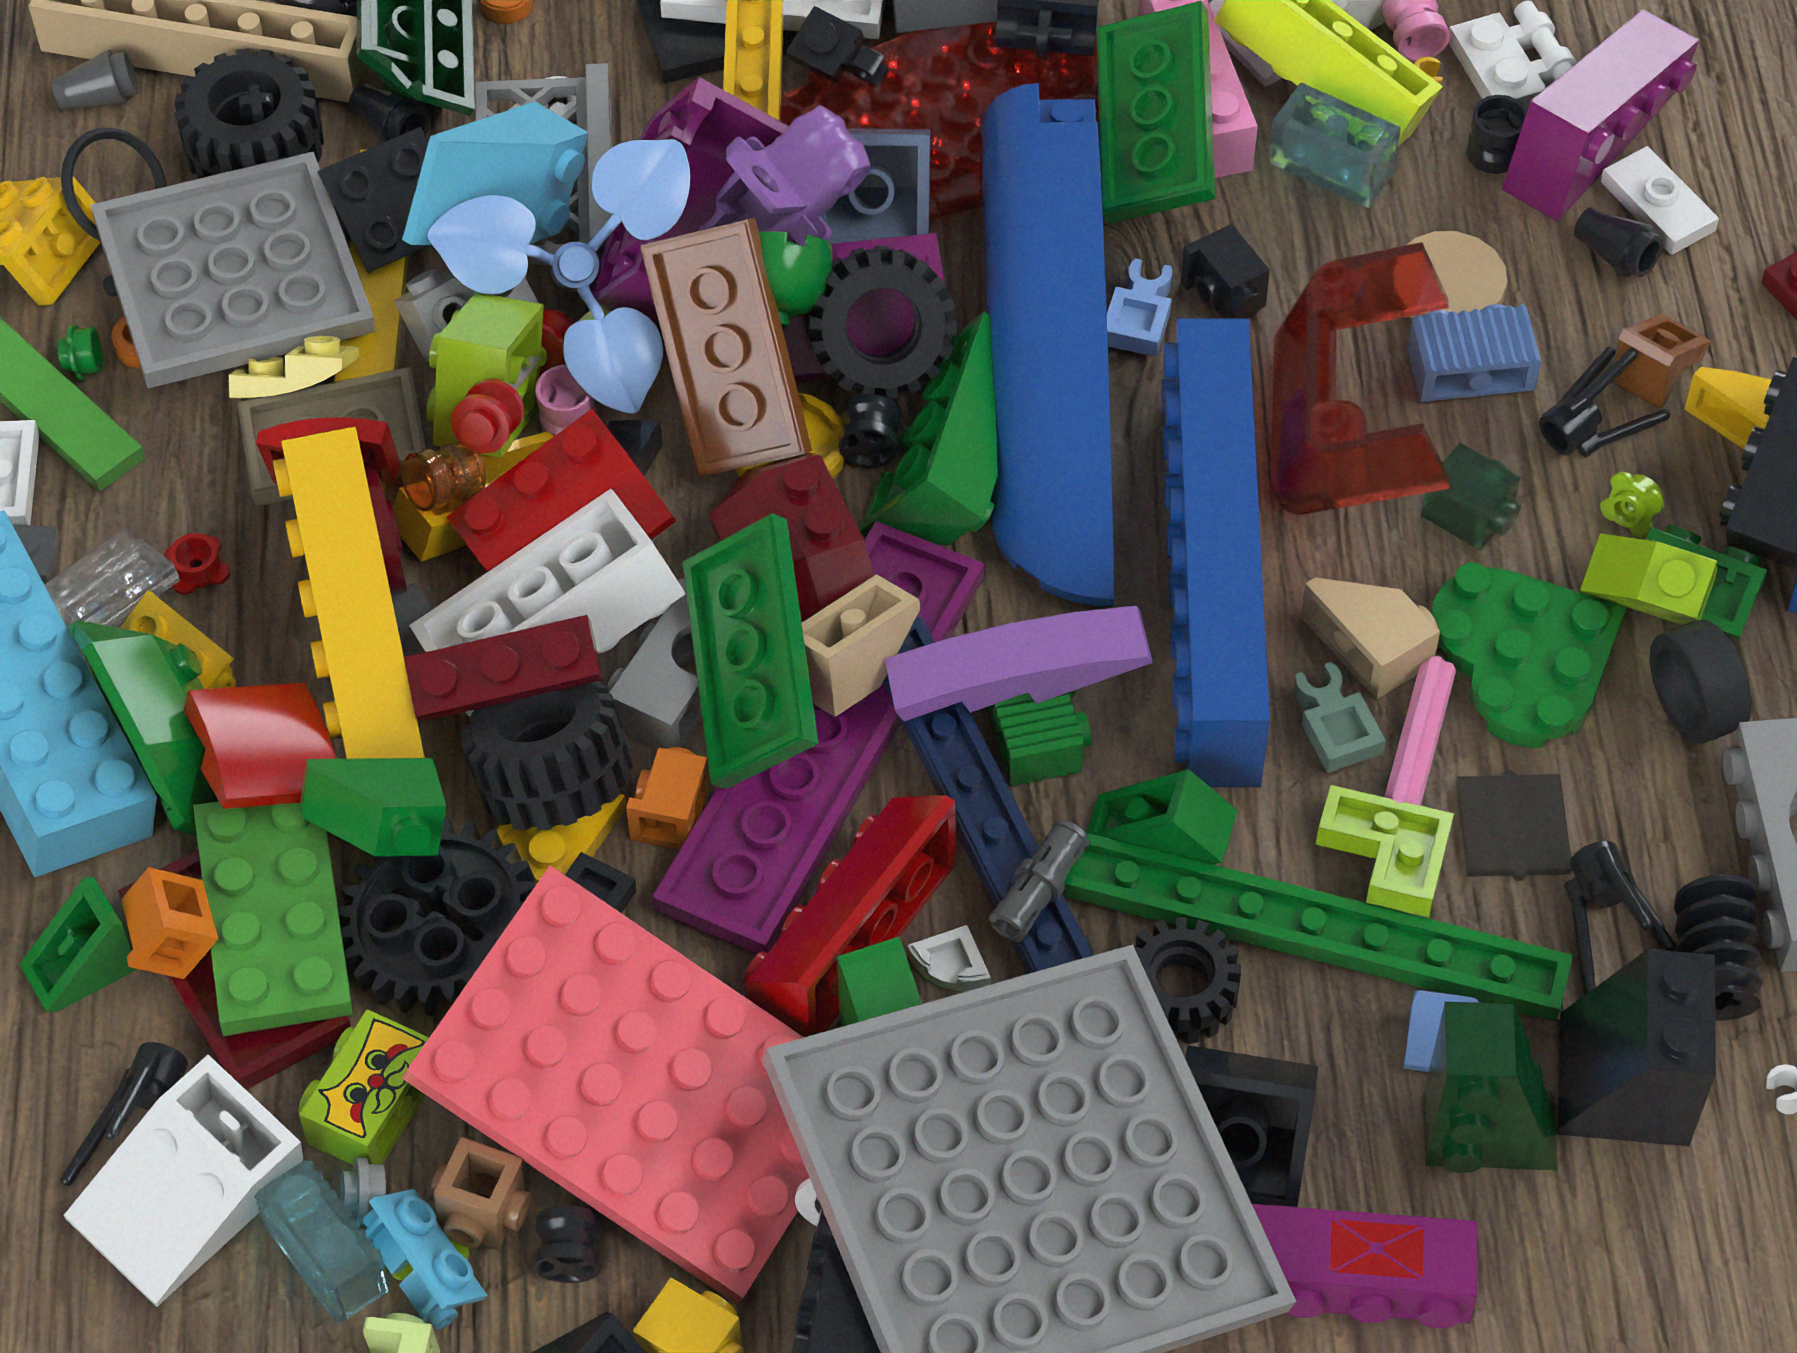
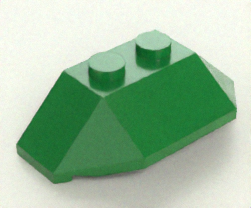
M75 620L67 628L74 641L78 644L160 799L170 823L175 830L197 837L193 805L219 801L201 771L206 749L183 711L188 690L204 689L198 678L202 674L199 661L181 643L175 645L153 634Z

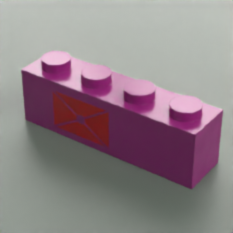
M1252 1204L1296 1300V1303L1286 1314L1299 1318L1315 1317L1322 1312L1350 1314L1353 1319L1365 1323H1380L1390 1318L1414 1319L1432 1328H1449L1458 1323H1470L1477 1299L1478 1221Z

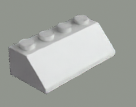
M609 489L409 626L424 650L428 652L588 615L592 623L597 652L599 654L613 648L622 637L647 620L663 614L673 602L686 593L653 542L615 492ZM474 710L467 711V714L470 716Z

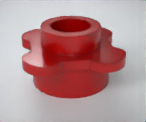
M191 533L180 537L172 546L165 550L163 561L167 567L172 568L174 578L171 584L175 592L188 595L193 593L196 588H202L211 583L220 585L228 580L230 568L227 563L221 561L219 552L222 546L217 537ZM195 564H202L199 567H191Z

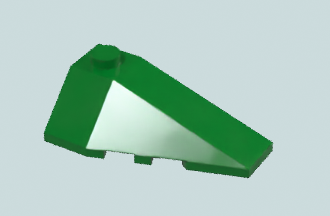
M986 312L981 313L952 337L950 344L953 350L949 360L946 358L942 360L939 365L941 372L933 380L929 379L921 395L922 399L927 401L928 404L918 413L911 426L904 428L898 440V445L906 450L898 463L894 474L889 471L882 472L872 491L859 528L863 536L867 537L877 521L934 544L950 545L967 531H978L989 519L994 508V503L990 499L998 477L991 316Z

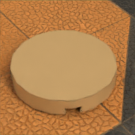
M1434 231L1414 238L1400 250L1392 271V293L1398 306L1400 307L1401 302L1403 307L1409 311V318L1411 319L1418 314L1424 316L1435 310L1454 311L1457 314L1463 310L1469 313L1474 309L1480 311L1489 305L1502 304L1507 288L1506 266L1496 250L1478 237L1458 231Z

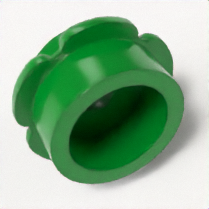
M77 324L70 325L66 336L59 337L58 339L60 364L65 372L73 371L79 381H85L87 374L100 373L103 370L101 341L95 327L79 328Z

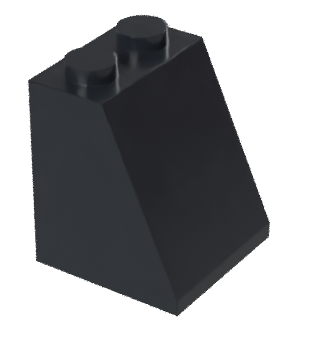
M1647 949L1560 1013L1558 1033L1557 1135L1690 1146L1716 1075L1715 955Z

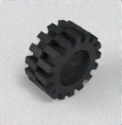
M1175 918L1174 929L1168 930L1165 920L1154 923L1153 936L1145 929L1137 935L1134 948L1175 1038L1177 1039V1033H1186L1187 1044L1199 1042L1200 1030L1203 1029L1208 1038H1211L1218 1033L1220 1022L1227 1025L1232 1018L1233 1008H1236L1241 978V964H1237L1238 953L1234 945L1225 948L1227 936L1219 929L1211 938L1207 936L1209 923L1198 920L1195 930L1186 929L1187 918ZM1172 965H1185L1200 971L1205 977L1206 986L1197 995L1178 997L1163 991L1159 987L1156 977L1163 968Z

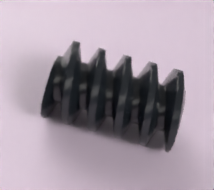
M1730 874L1711 875L1684 885L1676 893L1673 903L1674 911L1677 915L1675 932L1679 939L1676 952L1715 955L1716 1021L1739 1019L1753 1014L1761 1007L1760 1000L1753 995L1761 989L1763 984L1759 971L1754 970L1761 962V955L1758 949L1753 947L1759 940V932L1756 926L1752 925L1758 916L1757 909L1750 902L1756 894V889L1752 881L1742 876Z

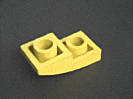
M312 336L304 339V345L298 346L285 355V365L284 359L279 356L261 361L248 359V364L229 374V398L274 396L312 386L331 377L359 358V347L340 346V339L333 336Z

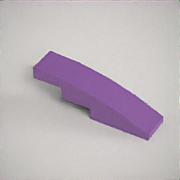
M1137 606L1072 612L1009 623L944 639L885 658L894 708L903 721L961 701L970 713L1025 693H1029L1037 704L1153 663L1141 613Z

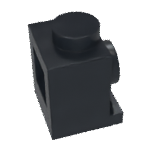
M1233 224L1184 246L1181 284L1186 290L1195 287L1201 301L1209 308L1214 307L1223 319H1248L1266 306L1270 269Z

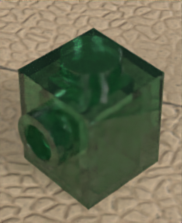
M1460 442L1427 480L1421 516L1481 551L1495 533L1501 536L1505 535L1517 519L1521 505L1516 503V497L1521 477L1510 472L1501 462L1488 459Z

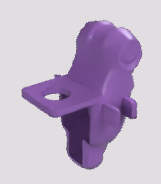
M821 105L795 119L786 132L777 137L767 147L756 137H749L746 140L736 137L726 149V160L735 171L717 194L714 215L708 222L700 226L699 231L755 218L759 232H788L787 241L792 242L795 240L800 246H805L806 235L815 236L827 241L831 237L832 232L821 216L835 205L839 197L847 195L857 188L871 171V165L863 143L856 140L849 133L843 118Z

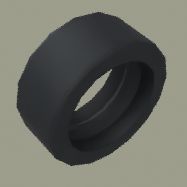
M1707 619L1695 620L1656 635L1650 645L1649 664L1652 681L1666 715L1684 738L1693 744L1707 743L1737 731L1739 722H1748L1750 720L1752 699L1747 675L1734 646L1717 625Z

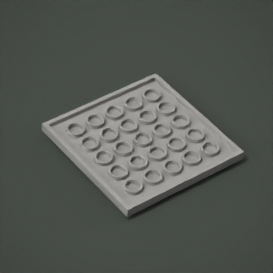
M1133 944L766 1048L762 1062L881 1353H1164L1287 1313L1296 1303Z

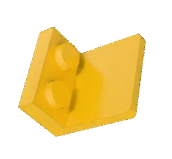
M73 176V187L77 202L88 219L95 224L91 204H95V201ZM40 177L35 180L16 182L4 181L0 183V265L5 266L38 306L53 305L101 242L87 234L72 217L62 194L61 177Z

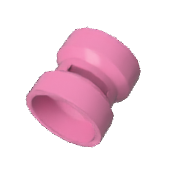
M1385 0L1382 4L1381 12L1389 30L1394 32L1393 41L1397 51L1411 62H1416L1421 57H1434L1444 50L1449 43L1450 32L1443 16L1438 14L1439 6L1436 0Z
M566 365L552 367L542 373L535 389L542 433L549 431L553 436L557 435L591 408L597 414L594 403L595 399L577 384Z

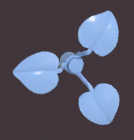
M674 139L632 140L618 144L602 155L592 173V194L597 205L613 215L588 244L569 242L561 246L555 254H550L539 247L529 245L536 227L532 212L522 203L512 198L497 195L481 196L460 203L443 214L428 231V241L440 254L453 276L464 286L478 293L488 295L502 294L516 287L527 273V256L534 257L544 265L550 266L552 279L557 286L569 292H578L579 297L584 300L594 320H582L574 323L565 333L563 357L571 376L586 393L601 404L629 414L639 411L661 366L663 358L661 335L652 320L635 309L617 308L604 316L601 306L589 289V285L596 278L599 271V260L595 252L621 222L634 238L645 241L660 237L677 223L685 208L690 187L689 162L684 147L680 142Z

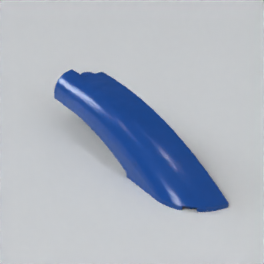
M1039 83L1026 84L1009 89L993 100L983 115L981 125L986 313L991 316L998 477L990 499L994 503V508L990 515L991 528L999 550L1014 570L1021 567L1027 573L1040 580L1042 590L1057 597L1081 604L1114 607L1107 308L1099 137L1095 99L1039 100Z

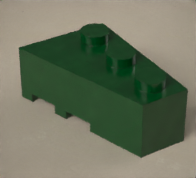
M1445 1001L1423 1094L1425 1165L1443 1166L1445 1169L1457 1173L1473 1172L1480 1168L1558 1171L1555 1100L1551 1090L1546 1091L1543 1085V1072L1539 1062L1534 1063L1531 1057L1530 1041L1514 1004Z

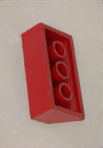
M946 795L892 797L878 816L870 814L860 825L854 838V846L842 861L834 859L826 867L819 880L818 891L806 906L797 905L790 912L782 926L781 937L768 953L765 951L759 952L751 961L743 978L746 998L803 1037L827 1031L839 1016L837 956L896 937L900 938L955 867L956 801Z

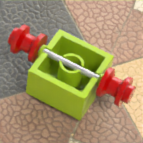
M476 292L460 311L456 310L453 313L449 324L441 333L437 332L431 342L429 365L431 368H436V382L428 398L426 416L429 422H434L433 445L501 458L537 412L538 404L535 389L542 373L552 367L566 365L563 357V342L566 331L574 324L573 321L557 310H543L544 304Z

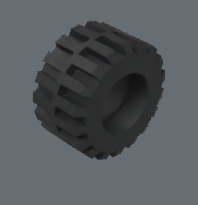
M249 49L237 50L236 55L227 56L226 53L214 56L215 62L211 64L201 63L194 68L195 77H186L181 83L182 93L176 94L174 103L176 108L175 117L187 165L192 174H197L198 179L314 152L317 163L320 161L324 134L314 85L312 81H309L308 73L302 66L294 67L293 59L285 55L274 58L273 51L261 49L258 54L250 53ZM257 84L260 86L261 93L272 94L274 112L260 122L242 125L239 97L248 95V86Z
M875 245V249L864 250L861 247L851 250V255L842 260L838 257L832 262V270L826 279L829 288L825 295L820 294L819 299L814 303L817 306L807 315V322L805 324L811 348L827 375L833 377L838 385L847 391L852 389L859 392V394L884 395L888 399L899 398L898 393L909 390L912 394L922 388L921 382L929 376L933 380L941 372L939 365L944 358L949 360L953 350L950 344L952 335H956L957 322L953 316L955 307L952 297L948 294L945 284L923 260L921 261L914 257L912 253L899 249V251L893 250L888 246ZM879 288L893 289L904 295L913 308L915 323L912 333L900 348L884 355L866 354L854 346L849 339L846 330L848 311L852 304L868 291Z
M601 682L587 683L476 709L469 716L470 723L463 727L462 737L464 741L461 743L483 808L488 815H493L494 821L501 825L512 824L513 829L527 830L531 827H537V830H548L556 825L564 824V826L576 823L577 819L586 815L592 816L602 810L601 806L603 804L610 803L620 795L619 788L626 786L631 777L629 770L633 768V760L612 694L608 693L607 687Z

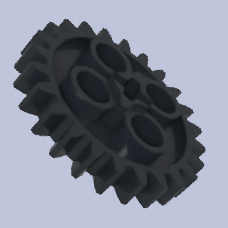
M444 819L438 855L374 856L377 863L373 867L355 864L353 869L360 881V885H343L340 889L348 904L338 908L346 967L349 973H353L359 987L363 991L372 989L377 1001L381 1005L386 1004L394 997L401 1012L407 1014L418 999L427 1016H433L439 1000L446 999L451 1007L536 886L535 877L527 860L522 861L516 845L512 842L503 846L498 832L494 829L481 838L475 823L471 821L463 828L460 835H457L450 820ZM441 874L436 880L423 883L429 877ZM402 892L409 895L410 897L408 899L405 896L396 893ZM484 901H492L490 904H488L486 907L480 910H473L478 904ZM450 916H451L453 922H451V921L448 920V918H449ZM404 923L397 930L386 932L391 926ZM470 935L481 940L474 941L466 936ZM455 950L449 957L435 960L441 953Z

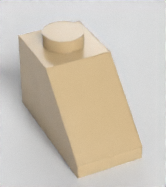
M876 574L802 622L813 704L836 717L878 689L887 675L885 658L897 655L920 611L919 599Z
M1316 577L1305 583L1301 618L1376 700L1418 674L1420 664L1428 661L1431 656L1436 655L1440 630L1434 617L1425 607L1421 605L1416 606L1401 589Z

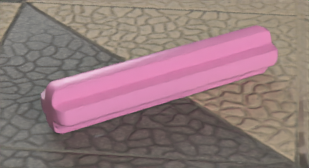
M1431 656L1428 661H1424L1419 666L1384 796L1393 799L1395 802H1407L1420 806L1422 803L1456 674L1453 663L1444 661L1440 656Z

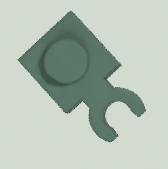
M1329 662L1324 665L1323 680L1327 686L1322 688L1311 686L1303 672L1295 675L1294 696L1301 706L1308 709L1303 711L1301 725L1327 773L1384 754L1386 740L1362 695L1358 692L1343 698L1341 694L1342 674L1334 663Z

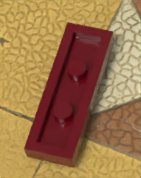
M588 615L404 657L414 713L419 722L603 680L592 623Z

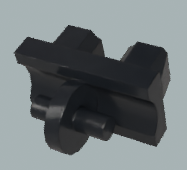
M998 0L995 46L1036 50V58L1048 59L1049 52L1094 56L1099 0Z

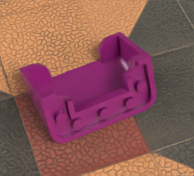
M698 77L659 108L647 123L640 140L674 139L683 145L690 169V187L687 202L677 223L660 237L647 241L636 239L626 230L622 222L609 235L599 264V271L594 279L591 290L599 305L610 311L622 307L632 308L643 313L652 322L659 324L640 245L699 231L700 226L708 222L714 215L717 194L735 171L726 160L728 145L736 137H741L744 140L749 137H756L767 147L777 137L784 134L789 126L701 77Z

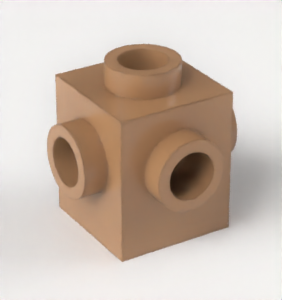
M460 1137L448 1164L443 1162L437 1169L429 1191V1200L435 1202L436 1221L449 1239L465 1247L476 1248L483 1245L499 1251L509 1229L519 1231L531 1203V1193L525 1191L523 1158L501 1149Z

